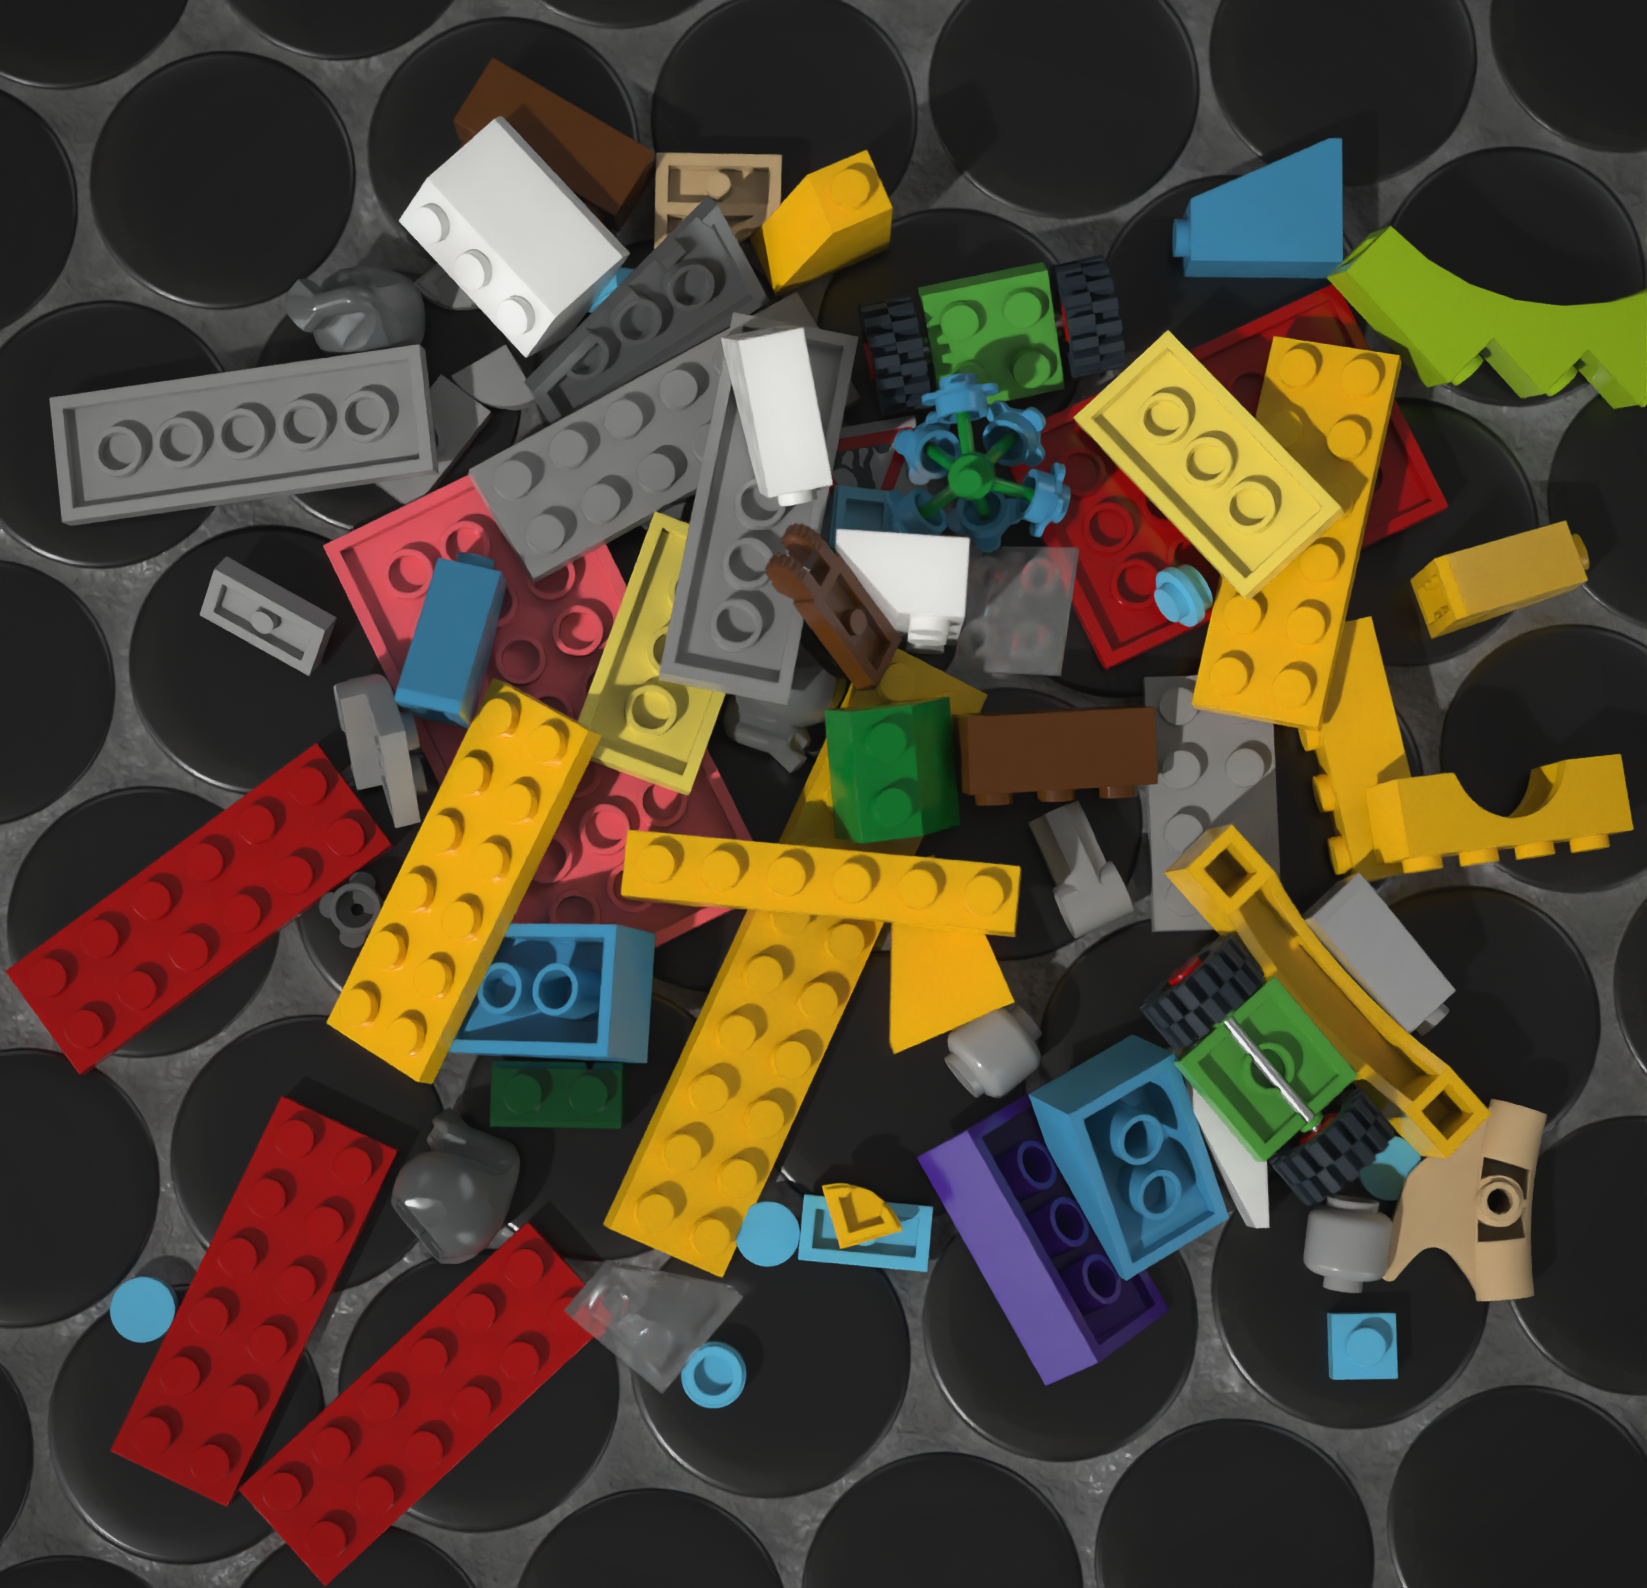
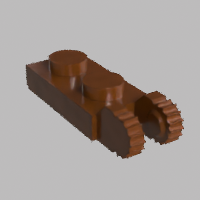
M802 523L790 524L781 538L783 540L782 544L785 546L784 549L789 551V556L786 553L784 555L780 553L777 555L773 554L765 567V574L768 575L767 579L772 581L771 584L778 593L794 600V607L858 691L876 690L900 644L901 638L839 554L833 553L825 540L820 538V534H817L816 530L811 529L809 525L805 526Z

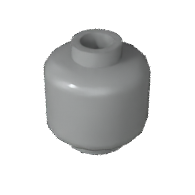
M1016 1006L1010 1012L1004 1007L998 1008L953 1029L948 1035L947 1040L950 1054L944 1059L952 1073L973 1096L978 1098L985 1093L993 1098H1002L1039 1067L1041 1055L1034 1041L1042 1036V1033L1033 1019L1021 1007Z
M1331 1194L1327 1196L1326 1204L1318 1205L1310 1211L1303 1259L1307 1268L1316 1274L1324 1276V1288L1340 1292L1361 1293L1363 1282L1379 1280L1387 1273L1393 1223L1388 1216L1378 1211V1201L1357 1196Z

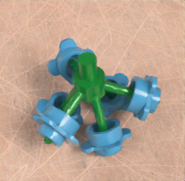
M956 372L953 375L941 378L939 380L940 390L921 397L923 405H935L936 411L930 412L925 422L915 428L901 429L895 436L894 449L904 456L908 465L906 476L912 483L924 485L930 479H939L948 475L949 486L934 497L920 488L911 490L905 496L895 489L889 491L885 495V502L892 512L888 518L891 532L938 536L946 529L948 524L952 532L965 533L975 540V545L979 551L992 552L1001 545L1000 537L1006 529L1023 519L1031 522L1029 527L1030 535L1040 537L1050 521L1059 523L1067 512L1071 491L1069 486L1062 484L1066 472L1065 465L1057 462L1054 463L1050 473L1031 469L1024 477L1022 483L1018 484L995 477L994 464L998 462L1005 466H1017L1024 462L1027 466L1034 467L1043 461L1045 450L1040 445L1041 430L1046 426L1043 414L1033 407H1029L1026 410L1010 408L1006 402L1001 400L994 401L988 406L987 396L999 393L998 384H978L976 374ZM986 416L990 423L983 433V444L987 451L986 454L975 451L971 421ZM957 423L960 443L956 436L949 431L951 424ZM1004 494L1016 497L1017 499H1006ZM957 496L960 497L957 507L952 508L946 518L943 507Z

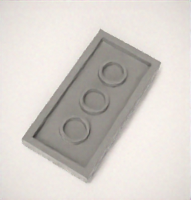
M1198 675L1144 677L1142 680L1143 705L1155 707L1158 784L1146 785L1152 932L1215 930L1163 873L1210 828L1232 824L1274 870L1280 880L1273 723L1195 709L1191 703Z

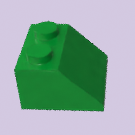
M950 697L824 710L836 839L862 844L919 837L960 825Z

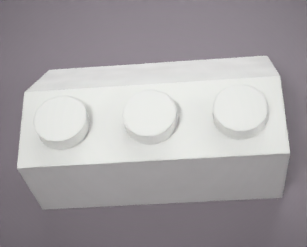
M503 116L493 119L425 180L399 219V222L525 358L569 336L630 255L628 250Z
M837 529L835 554H839L897 632L901 638L900 642H906L907 652L936 655L944 653V645L956 646L965 617L970 538Z

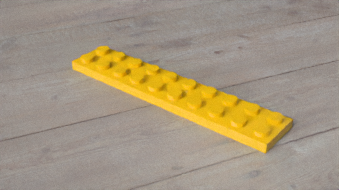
M897 648L877 689L858 691L853 683H851L840 708L950 697L952 720V714L980 713L987 694ZM826 738L778 844L915 856L923 836L862 844L835 838ZM747 910L603 1225L723 1278L737 1247L736 1236L749 1208L758 1201L884 922L788 912Z

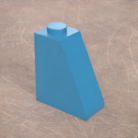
M1329 138L1191 198L1183 219H1174L1173 256L1184 257V277L1326 278L1343 261L1342 138Z
M458 552L455 561L442 558L437 559L394 699L405 711L411 710L413 717L469 729L478 710L507 586V580L502 572L493 570L495 561L492 559L464 552Z

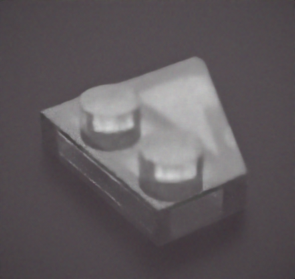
M607 1260L564 1311L663 1394L742 1300L743 1296L725 1283Z

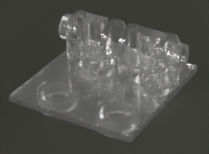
M971 547L967 573L965 617L957 640L953 671L985 673V677L997 680H1009L1010 674L1061 676L1079 549L1070 547H999L992 552H981L977 547Z

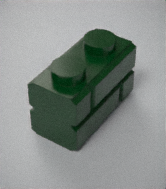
M492 1061L490 1126L625 1128L627 1064Z

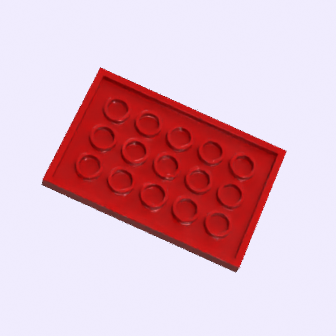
M1331 284L1189 352L1256 418L1274 336L1371 350L1344 296ZM1096 394L1045 418L1046 426L1041 430L1040 443L1045 450V458L1040 464L1030 467L1023 462L1020 465L1005 466L1011 481L1021 484L1031 469L1050 473L1054 463L1057 462L1065 465L1066 472L1062 484L1069 486L1071 491L1067 512L1059 523L1050 521L1039 538L1103 670L1107 671L1210 622L1220 573L1077 424L1073 417L1098 395ZM1395 398L1361 550L1435 516L1449 507ZM1183 564L1192 566L1203 576L1211 590L1213 604L1205 611L1204 619L1193 627H1187L1180 622L1168 620L1156 604L1154 592L1157 589L1156 576L1166 567L1178 568Z

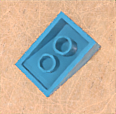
M510 924L448 1053L593 1062L647 1063L655 933L617 924Z
M1133 1034L1028 1094L1048 1151L1119 1277L1126 1281L1229 1219L1182 1074L1173 1064V1061L1176 1060L1175 1053Z

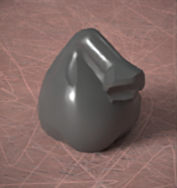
M362 266L344 268L323 280L320 287L311 280L298 279L285 297V307L288 316L303 331L313 332L316 343L327 358L421 344L424 337L426 314L421 292L410 278L392 270Z
M803 626L788 704H778L726 693L721 716L725 734L731 741L769 753L789 773H793L801 768L807 759L805 748L810 745L811 741L808 727L825 721L824 710L839 707L845 695L848 681L847 676L816 638Z
M448 1107L432 1120L434 1128L427 1138L431 1151L415 1154L401 1168L393 1187L391 1203L400 1218L441 1264H459L479 1254L490 1245L499 1232L515 1192L520 1171V1158L516 1146L511 1141L471 1127L453 1109Z

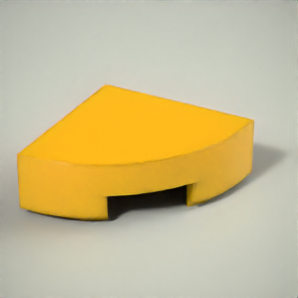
M848 1183L822 1185L840 1249L903 1231L900 1221L892 1208L874 1192Z

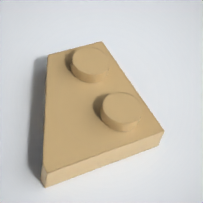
M656 153L654 249L708 195L718 204L738 243L752 237L781 204L782 155Z

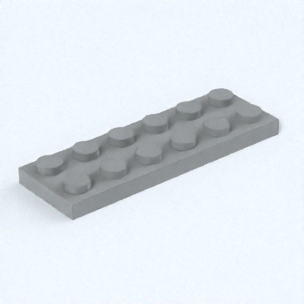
M797 292L752 315L819 329ZM729 329L469 469L468 476L532 584L653 518L655 511L663 513L696 494L724 359L721 337L728 336ZM851 380L844 412L858 405L861 399Z
M733 312L728 336L779 325L802 327L804 329L832 477L858 337ZM725 355L667 632L659 680L787 705L804 618L794 607L793 599L776 591L771 584L772 581L767 579L768 575L765 574V567L773 554L777 555L780 553L784 555L786 553L789 556V551L784 549L785 546L782 544L783 540L781 538L790 524L802 523L805 526L809 525L811 529L816 530L817 534H821L830 485L816 488L818 497L816 500L789 506H779L777 496L768 498L759 493Z
M420 344L49 398L62 522L70 526L439 474L426 353Z

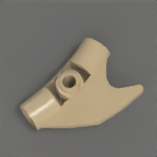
M1491 1099L1487 1109L1492 1114L1448 1159L1423 1158L1406 1175L1391 1218L1393 1232L1388 1270L1382 1279L1394 1281L1420 1251L1429 1247H1436L1448 1253L1463 1271L1476 1293V1301L1511 1300L1534 1296L1531 1261L1532 1199L1537 1159L1547 1114L1513 1103ZM1495 1190L1499 1195V1204L1495 1210L1491 1211L1487 1204V1198L1490 1192Z

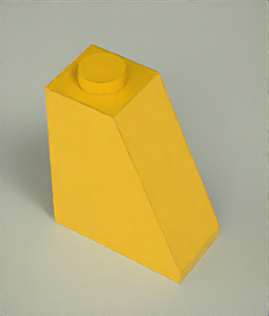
M867 150L808 174L750 238L752 247L774 297H778L889 250L893 207Z
M1565 520L1435 558L1410 581L1431 639L1573 591L1588 581L1585 570L1589 569V557L1582 539L1578 534L1571 535Z
M935 855L929 856L927 858H935ZM891 923L889 1044L894 1054L1015 1002L985 934Z

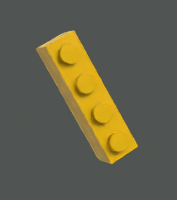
M1369 616L1347 621L1344 624L1321 732L1299 728L1298 731L1305 751L1314 750L1320 773L1319 775L1312 776V786L1318 809L1321 813L1329 812L1335 834L1334 837L1327 839L1332 868L1336 875L1344 874L1345 878L1360 873L1368 882L1402 875L1404 871L1402 862L1377 865L1365 788L1395 779L1410 778L1411 774L1372 617Z

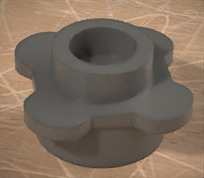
M366 872L354 873L350 878L349 884L340 887L335 893H326L321 898L319 904L321 914L326 918H331L334 925L340 930L341 943L350 948H358L365 943L366 936L370 933L385 902L375 889V878ZM355 904H361L364 908L360 916H355L352 913V907Z

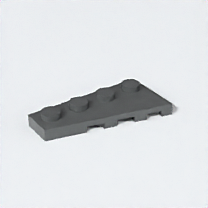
M708 195L524 381L550 425L729 329L733 312L750 315L770 302L718 204Z

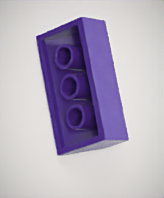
M1036 1088L918 1156L917 1159L1045 1386L1099 1363L1167 1313L1169 1309L1146 1269L1127 1281L1119 1277L1047 1149L1028 1095L1038 1089Z

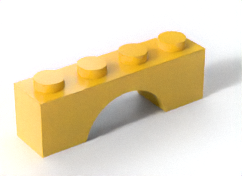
M1621 754L1569 759L1531 769L1525 796L1516 810L1508 817L1492 814L1477 805L1464 791L1455 773L1395 779L1365 788L1377 865L1402 862L1404 874L1443 868L1442 857L1459 855L1460 867L1500 861L1498 850L1514 848L1516 860L1555 854L1554 843L1568 841L1571 853L1598 850L1610 847L1608 835L1634 830Z

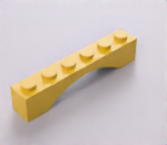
M1232 824L1208 829L1163 872L1220 936H1225L1228 933L1232 934L1265 974L1263 976L1264 979L1272 976L1277 978L1357 1073L1358 1077L1352 1081L1353 1084L1365 1092L1399 1135L1420 1156L1448 1159L1492 1114L1449 1065L1425 1048L1396 1023L1340 966L1301 917L1274 870Z
M628 830L621 895L632 901L821 915L948 931L1016 937L1021 868L1020 866Z

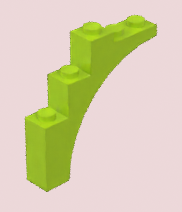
M1392 226L1370 233L1326 277L1393 351L1400 355L1405 364L1427 387L1450 382L1454 386L1462 383L1482 364L1483 358L1479 355L1480 353L1520 398L1545 393L1549 397L1562 390L1576 376L1579 370L1613 409L1635 405L1647 406V287L1630 296L1606 303L1559 306L1515 300L1471 285L1430 261Z

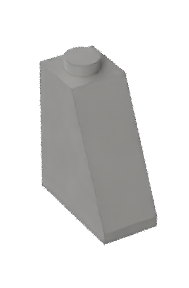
M1360 873L1337 881L1301 916L1319 941L1349 976L1409 1034L1416 1030L1421 1036L1425 1035L1450 1011L1443 1002L1456 990Z

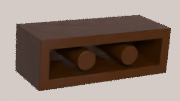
M492 57L453 120L459 139L463 141L460 147L462 148L493 119L503 116L600 222L619 233L656 174L655 153Z
M1131 704L952 714L957 790L968 795H975V805L1013 804L1014 792L1037 791V801L1040 802L1076 800L1075 789L1099 788L1100 798H1129L1138 796L1137 785L1158 784L1155 707Z

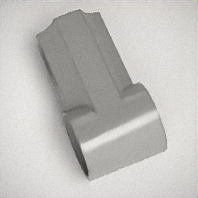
M1079 801L1057 808L1027 824L1055 884L1052 886V892L1058 908L1075 939L1134 913L1131 899L1122 878L1112 861L1106 862Z

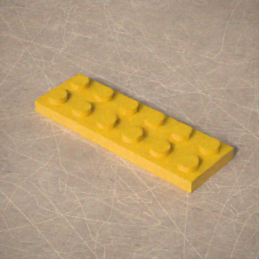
M1277 336L1273 337L1255 419L1342 507L1344 514L1248 602L1220 574L1191 703L1195 709L1321 732L1401 369L1400 355Z
M495 678L492 679L326 1022L328 1025L415 1081L433 1084L602 737L601 734L511 684Z

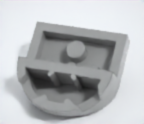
M369 674L335 684L333 689L341 729L346 734L351 760L350 767L357 791L382 785L395 828L421 822L416 796L427 794V787L419 757L410 758L409 756L410 750L420 748L411 710L399 713L390 683L380 674Z

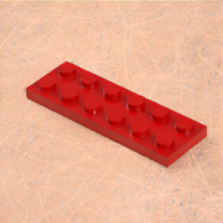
M316 743L5 972L79 1075H85L319 903L326 893L334 892L349 881L354 873L361 872L395 846L323 748Z
M281 1096L110 1450L111 1452L226 1507L232 1504L396 1162L400 1150L291 1098Z
M528 1221L247 1480L239 1490L326 1586L612 1321L616 1315L538 1229Z

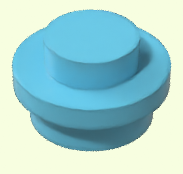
M1183 564L1178 568L1166 567L1157 574V589L1154 592V598L1162 614L1168 620L1180 622L1187 627H1193L1204 619L1205 611L1213 604L1211 590L1203 576L1188 564Z

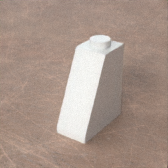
M779 325L721 337L759 493L768 498L777 496L779 506H789L816 500L818 498L816 488L833 485L804 329L802 327Z

